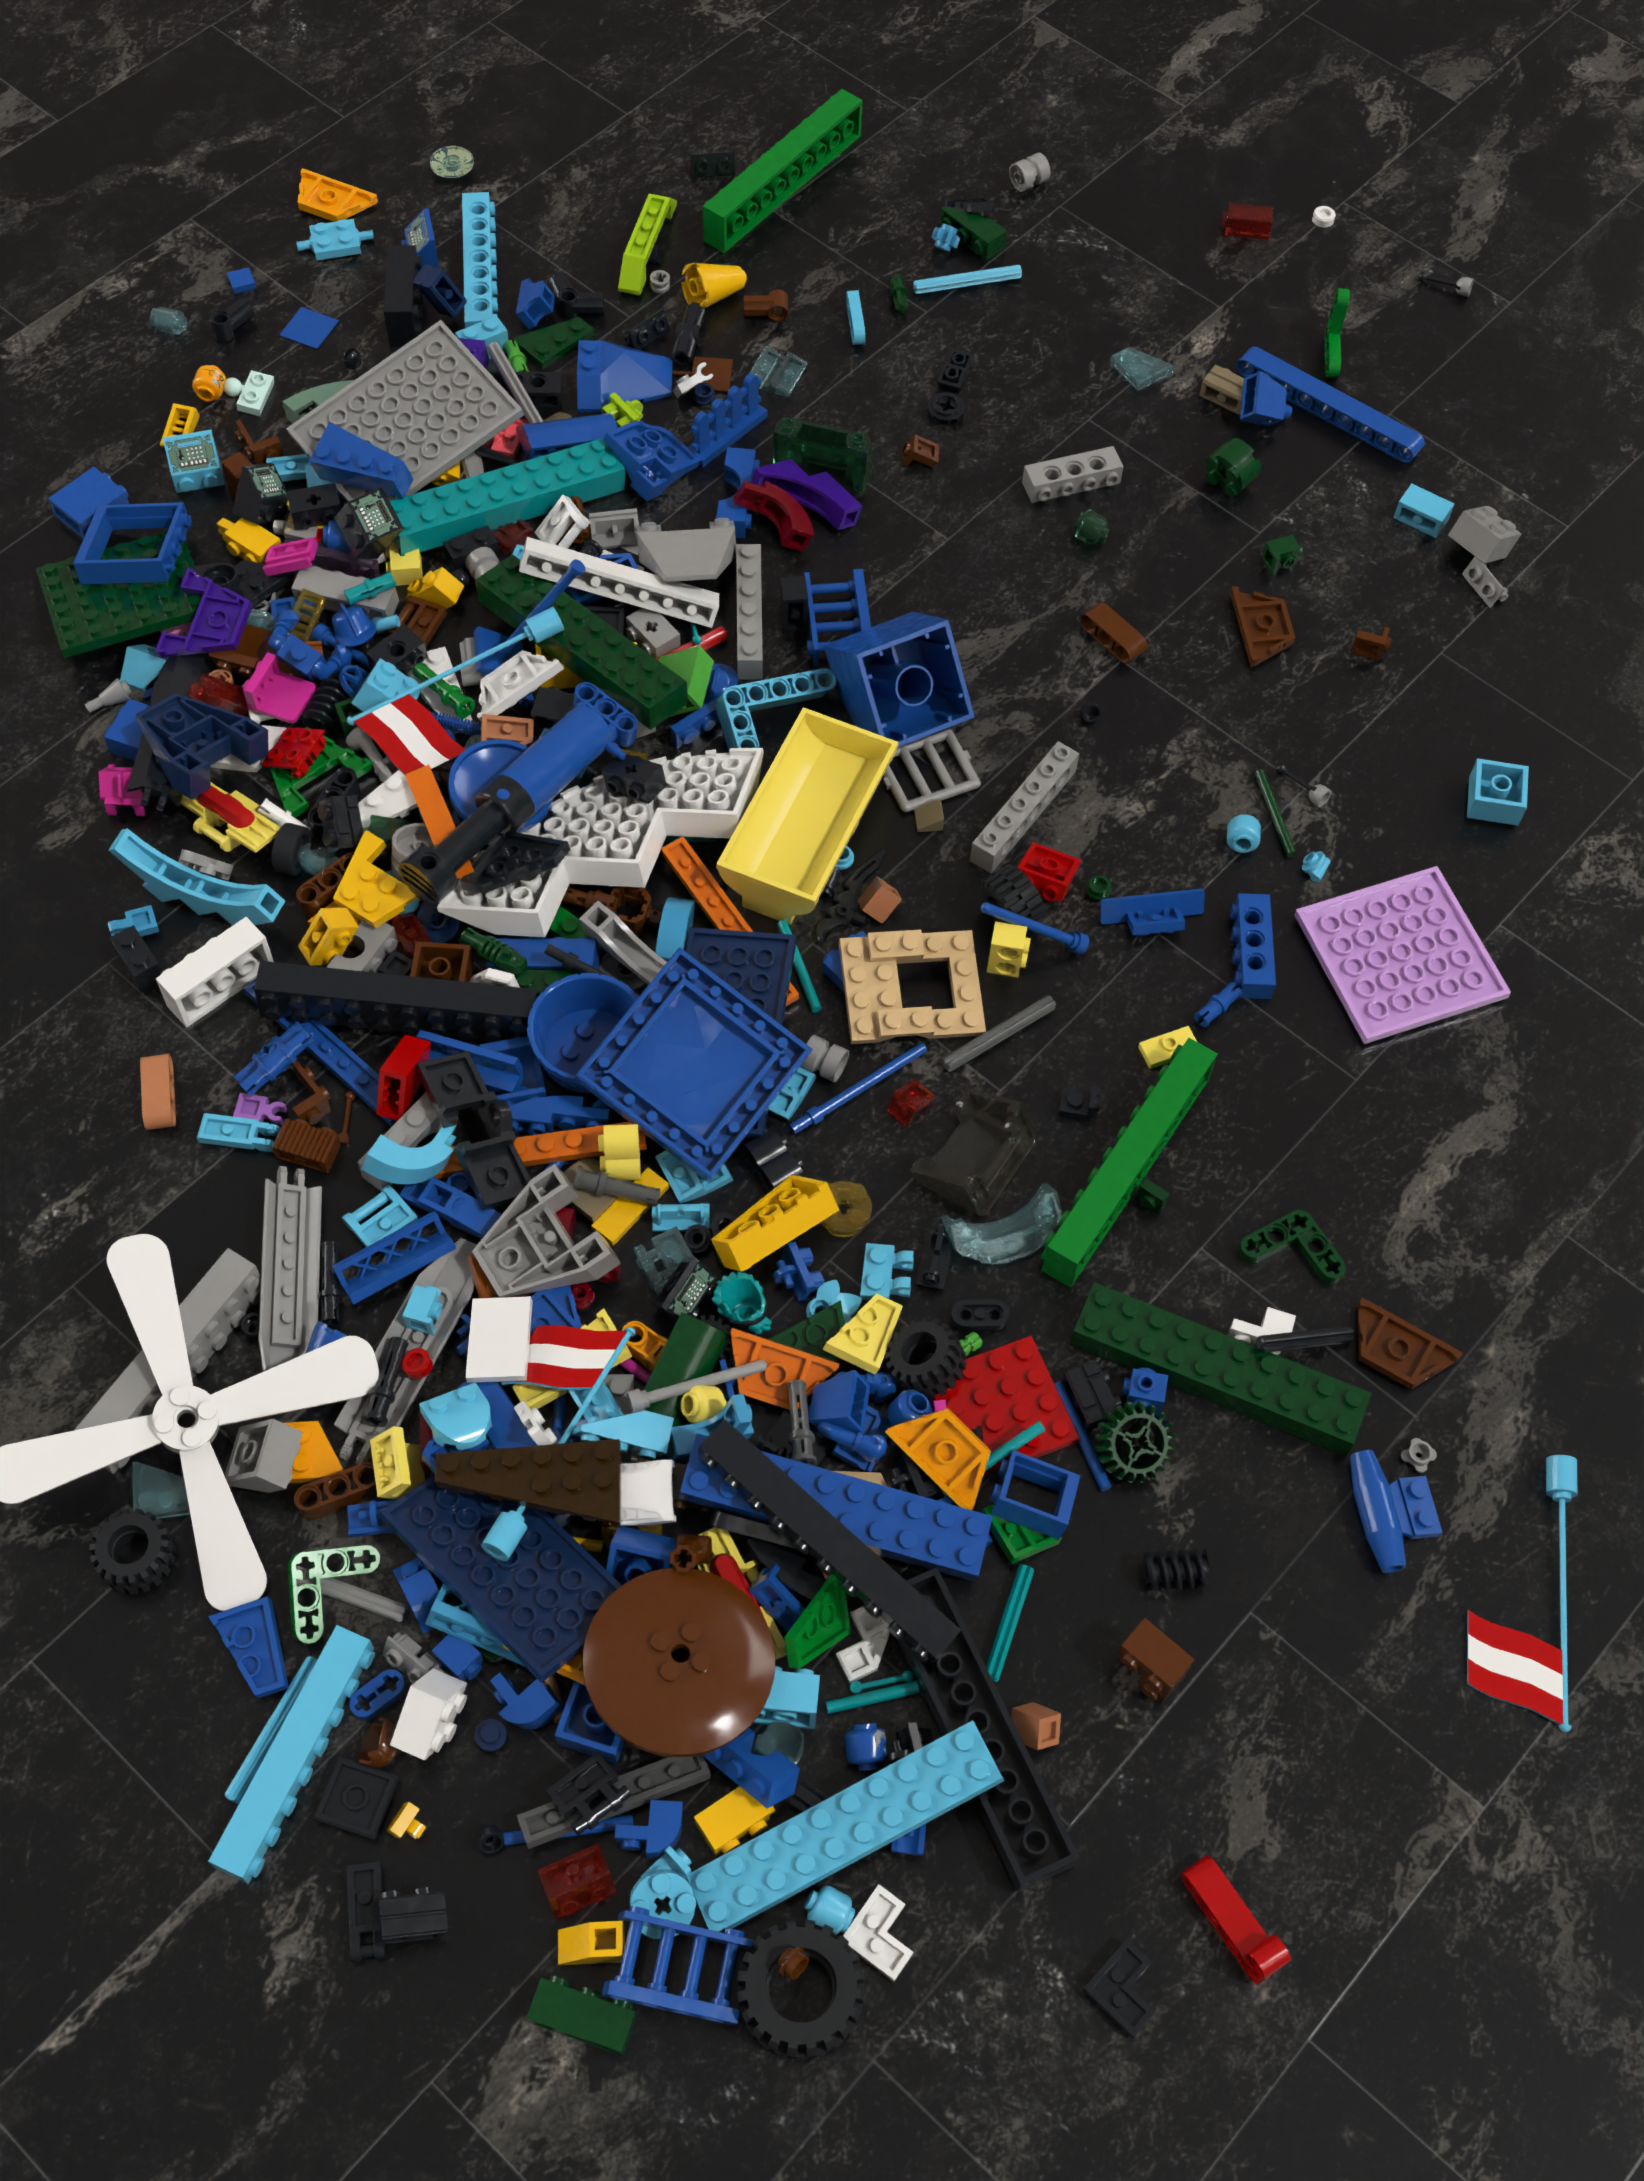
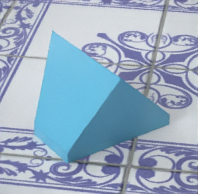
M145 644L128 646L120 681L125 680L130 688L144 692L148 684L159 675L169 657H158L155 653L156 648Z

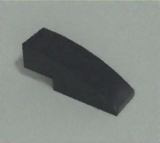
M748 1537L747 1551L752 1559L757 1561L759 1568L763 1570L767 1567L770 1570L773 1564L777 1563L780 1567L776 1575L777 1579L800 1604L807 1607L827 1580L805 1572V1558L757 1538Z

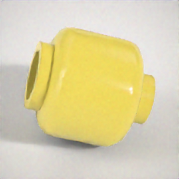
M696 1385L683 1395L681 1411L689 1422L695 1424L717 1415L724 1409L727 1403L724 1394L718 1387Z

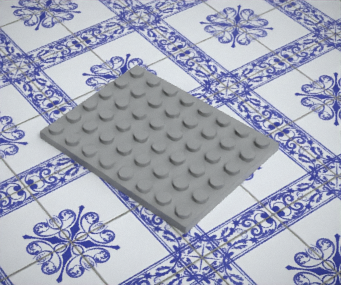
M440 320L286 429L309 458H311L328 423L331 422L401 459L413 477V481L405 495L408 496L419 491L524 416V412L506 390ZM335 483L338 492L347 502L371 492ZM387 495L389 501L398 499V497Z

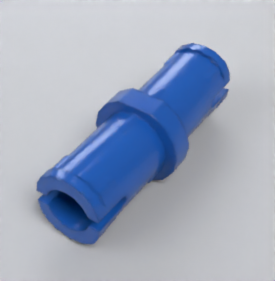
M1230 982L1220 993L1211 996L1208 1003L1194 1014L1196 1022L1198 1023L1203 1018L1204 1020L1199 1025L1207 1027L1218 1015H1223L1229 1005L1242 995L1240 987L1233 991L1232 989L1237 984Z

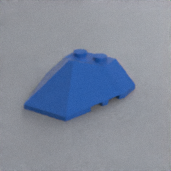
M579 340L577 362L578 412L601 413V408L610 403L609 395L614 392L624 402L627 400L630 402L633 400H643L644 403L672 396L673 361L669 357L605 341Z

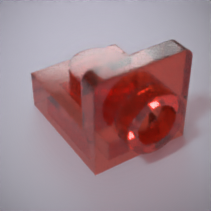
M914 1079L895 1091L887 1111L907 1126L911 1124L918 1111L932 1103L935 1094Z

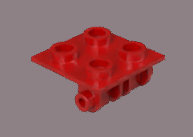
M287 728L282 732L280 739L273 749L268 752L261 766L291 769V776L297 780L305 777L310 769L309 766L314 764L313 760L318 758L326 746V739L323 737L325 730Z

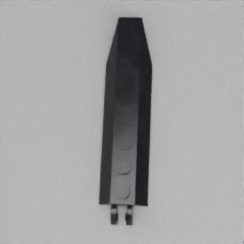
M184 632L182 636H187L188 633ZM209 652L169 657L159 672L150 706L174 693L206 703L210 689L207 684V677L210 674ZM142 733L127 791L131 792L142 789L143 795L140 802L142 807H146L149 803L150 795L159 797L156 811L163 812L168 797L179 807L183 794L171 786L144 733Z

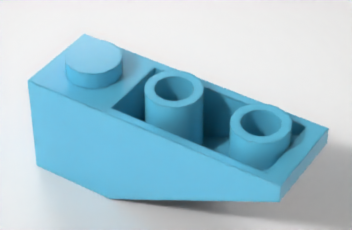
M645 1410L582 1424L573 1429L572 1435L581 1437V1442L620 1439L621 1452L626 1453L627 1450L638 1452V1457L655 1460L656 1457L667 1453L674 1418Z

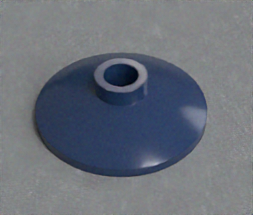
M423 902L418 910L416 926L420 937L425 942L447 943L457 933L461 921L438 912L437 907L439 903L437 905H430Z

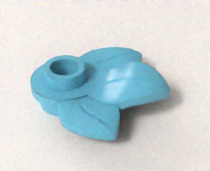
M831 1280L823 1283L818 1288L816 1298L807 1305L806 1315L809 1318L816 1314L817 1310H824L841 1300L846 1324L853 1319L852 1316L858 1311L862 1298L853 1294L840 1293L838 1281Z

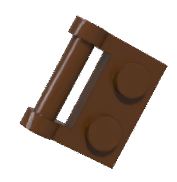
M409 595L405 599L404 607L398 615L400 627L406 623L411 613L416 611L407 626L425 642V647H427L447 615L446 607ZM400 627L385 631V637H388Z

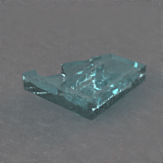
M1132 347L1112 355L1110 363L1138 391L1173 374L1174 370L1172 364Z

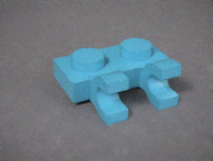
M866 1243L860 1292L862 1300L870 1301L876 1294L890 1299V1294L910 1297L911 1277L892 1279L893 1268L913 1271L914 1251L894 1253V1245Z

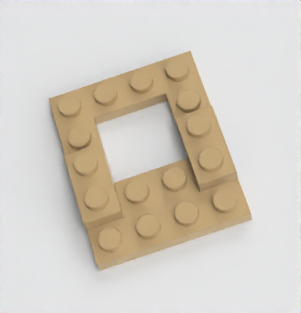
M921 930L868 933L867 937L839 939L851 1044L879 1043L900 1036L918 1035L928 1039L980 1036L986 1032L972 930L922 933ZM947 961L954 1008L933 1010L931 1006L902 1008L897 964Z

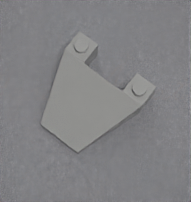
M717 518L715 522H709L710 529L661 531V525H656L655 522H644L641 526H636L639 562L666 582L717 579L736 557L734 521H729L728 518Z
M553 1164L529 1181L472 1251L500 1298L598 1280L621 1264L608 1242L598 1231H595L576 1245L572 1241L557 1217L556 1212L579 1196L566 1175L556 1164Z

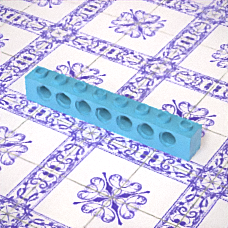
M489 192L462 193L464 297L467 299V303L464 306L465 328L491 317H498L497 314H494V312H498L497 297H493V295H498L497 281H493V279H497L496 265H493V263H497L496 249H492V247H496L495 233H492V231H496L495 217H491L495 216V203L490 202Z

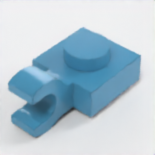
M151 905L126 911L125 919L108 922L111 936L133 925L141 937L159 932Z

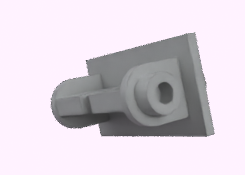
M1474 557L1462 575L1489 608H1491L1497 600L1502 602L1508 598V590L1505 587L1503 588L1487 569L1486 563Z
M398 1632L393 1638L387 1637L382 1655L389 1665L398 1668L404 1673L412 1684L433 1668L445 1673V1670L442 1669L443 1665L428 1652L420 1658L416 1657L421 1652L422 1647L406 1633L402 1635Z

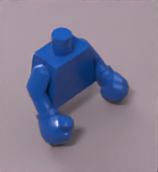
M285 609L276 616L273 633L269 638V646L275 650L274 655H277L278 661L308 681L314 683L316 679H327L332 674L340 672L345 666L350 665L352 653L343 644L336 645L331 657L326 662L321 653L291 634L290 632L300 620L298 613Z
M856 1370L839 1372L830 1380L814 1387L811 1404L807 1405L809 1423L818 1430L820 1435L852 1447L851 1450L856 1451L867 1461L876 1462L884 1456L888 1446L885 1438L880 1434H872L871 1436L863 1434L869 1395L875 1403L889 1400L897 1390V1381L892 1374L887 1372H877L876 1375L868 1372L862 1375L858 1374Z

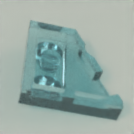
M133 1462V1513L135 1508L142 1509L145 1514L147 1511L153 1513L156 1518L189 1515L190 1509L184 1477L140 1462Z

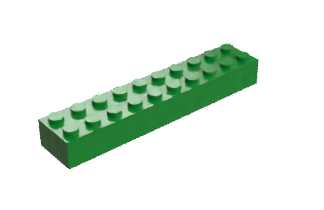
M841 89L822 106L818 107L808 118H805L795 129H792L783 139L778 141L770 150L763 153L757 161L749 165L745 171L736 176L732 182L722 188L713 198L706 201L702 209L704 242L722 253L727 252L861 137L863 100Z
M1189 1037L1183 1046L1178 1044L1171 1056L1172 1062L1170 1065L1165 1064L1157 1077L1159 1081L1156 1086L1151 1085L1143 1098L1145 1102L1142 1107L1139 1105L1135 1107L1130 1116L1132 1121L1129 1126H1123L1116 1137L1118 1142L1115 1147L1109 1146L1102 1158L1103 1164L1100 1169L1095 1167L1087 1181L1089 1185L1086 1190L1081 1188L1073 1201L1075 1205L1072 1211L1066 1210L1059 1221L1058 1225H1060L1057 1233L1052 1231L1044 1243L1046 1248L1041 1256V1259L1044 1260L1041 1271L1070 1288L1073 1286L1209 1081L1218 1053Z

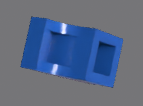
M529 278L521 281L516 315L528 329L536 327L542 317L553 312L555 295L543 280L533 283Z

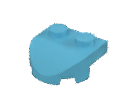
M476 1382L419 1403L420 1412L432 1430L433 1440L441 1447L445 1443L456 1445L457 1450L473 1448L486 1440V1433L492 1428L489 1402Z

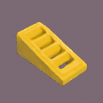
M173 403L160 442L161 447L165 448L164 437L176 436L173 432L182 434L193 433L200 417L196 408ZM177 425H180V426H185V427H184V429H183V428H178V427H176V426H177Z

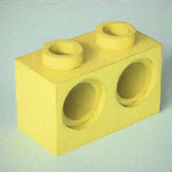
M995 921L987 973L1018 978L1020 968H1026L1031 938L1026 937V926Z

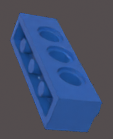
M1238 893L1235 904H1231L1230 919H1233L1235 922V926H1232L1231 940L1236 942V948L1233 950V964H1237V971L1234 974V983L1237 984L1235 987H1240L1242 990V995L1239 998L1271 999L1276 987L1270 895Z

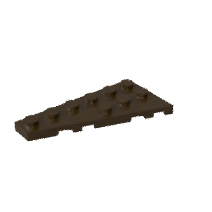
M620 1439L436 1454L435 1483L437 1487L471 1495L473 1493L490 1496L493 1500H510L517 1502L520 1506L560 1515L572 1514L581 1516L587 1521L595 1522V1520L608 1522L611 1526L622 1528Z

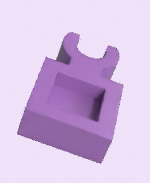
M240 1093L233 1117L256 1119L258 1122H263L265 1119L269 1120L272 1124L280 1126L283 1125L282 1117L274 1116V1114L279 1111L286 1112L287 1108L282 1102H273L269 1105L268 1098L264 1096L253 1095L251 1097L249 1094Z

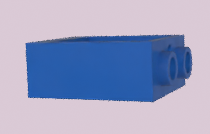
M1012 1450L1007 1460H1001L996 1476L1001 1479L999 1484L995 1483L989 1500L994 1502L991 1514L1060 1539L1069 1524L1081 1475ZM1012 1475L1059 1492L1053 1515L1006 1498Z

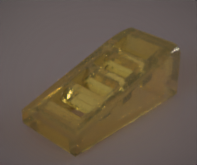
M303 588L293 611L298 613L300 620L309 623V626L298 622L290 633L303 642L310 641L327 598ZM304 600L317 604V607L305 604ZM302 609L307 612H310L313 614V616L311 617L307 614H304L300 612V610Z

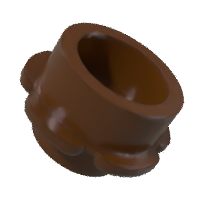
M798 1946L794 1949L789 1947L782 1953L778 1964L780 1965V1973L783 1977L788 1976L795 1980L803 1973L809 1962V1957L803 1953V1947Z

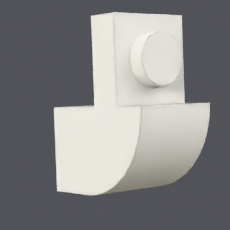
M1268 1307L1263 1316L1261 1326L1234 1318L1228 1336L1256 1346V1338L1258 1336L1292 1332L1296 1316ZM1274 1351L1271 1353L1279 1355L1282 1351Z

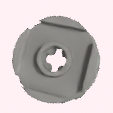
M182 849L178 863L193 870L228 881L233 869L231 864Z

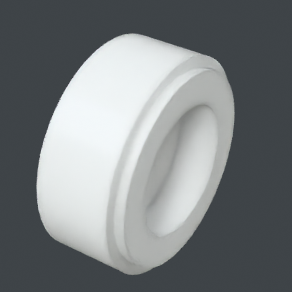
M1327 206L1317 207L1314 210L1312 221L1319 227H1330L1334 223L1335 211Z

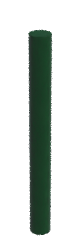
M1259 769L1255 771L1254 775L1286 857H1294L1296 850L1264 770Z

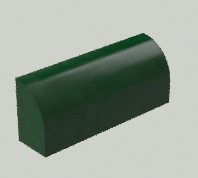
M681 1312L644 1390L650 1392L711 1374L729 1336L717 1328ZM683 1395L652 1403L649 1408H645L646 1411L674 1418L672 1427L683 1426L688 1422L681 1411Z

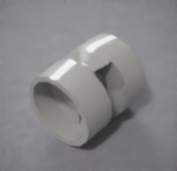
M1036 153L1011 164L1009 174L1013 186L1018 191L1023 192L1032 188L1033 184L1038 185L1049 180L1051 171L1046 157L1042 153Z
M488 547L475 549L468 555L465 561L466 568L474 579H477L500 563L494 551Z
M813 1035L807 1042V1045L813 1050L800 1067L810 1072L819 1070L821 1077L835 1083L846 1066L849 1050L836 1044L829 1047L828 1041Z

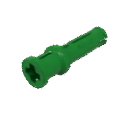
M424 662L418 663L413 669V675L422 682L437 676ZM443 679L428 686L441 697V702L445 706L455 710V714L458 717L466 718L473 712L475 701L471 697L463 695L458 686L449 685Z

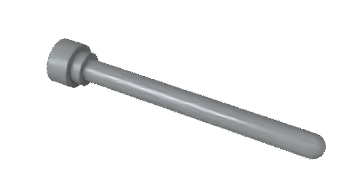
M758 1360L650 1392H646V1390L640 1391L639 1389L626 1392L631 1413L645 1411V1408H649L650 1404L688 1393L696 1385L714 1386L763 1372L767 1368V1363L764 1360Z

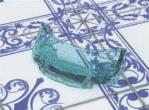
M1048 1183L1041 1184L1037 1193L1025 1206L1012 1215L998 1221L972 1224L965 1223L961 1218L954 1220L947 1215L941 1216V1220L956 1252L964 1257L978 1260L981 1263L1002 1264L1009 1263L1018 1258H1024L1044 1245L1046 1237L1055 1226H1059L1062 1210L1057 1191Z

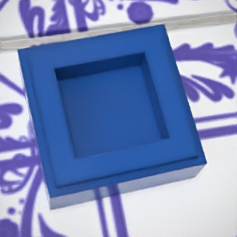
M249 267L227 273L234 294L256 289Z

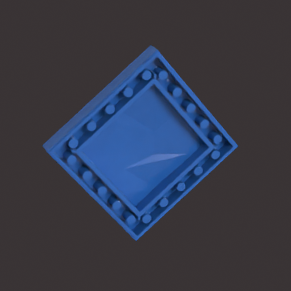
M679 947L575 1075V1081L631 1124H638L639 1130L710 1183L813 1049Z

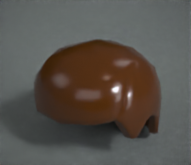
M383 1717L379 1719L383 1724L373 1723L370 1726L360 1748L359 1763L380 1768L388 1765L397 1756L399 1749L390 1745L397 1724L393 1720Z

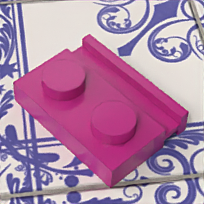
M315 537L270 546L265 559L266 566H263L262 569L266 576L310 568L312 567L311 561L315 558L319 544Z

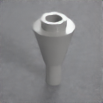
M117 678L99 694V697L89 701L85 706L89 713L104 705L110 706L126 702L130 699L129 695L133 694L125 680L121 682Z

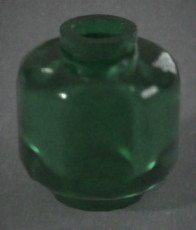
M1091 509L1085 512L1081 511L1072 527L1075 530V537L1091 546L1097 544L1098 541L1104 542L1110 530L1106 527L1107 518Z

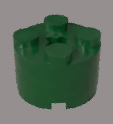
M1238 438L1228 439L1207 458L1206 467L1208 473L1206 478L1212 485L1219 484L1222 486L1228 496L1234 497L1261 473V463L1259 458L1255 461L1252 456L1254 450L1246 442Z

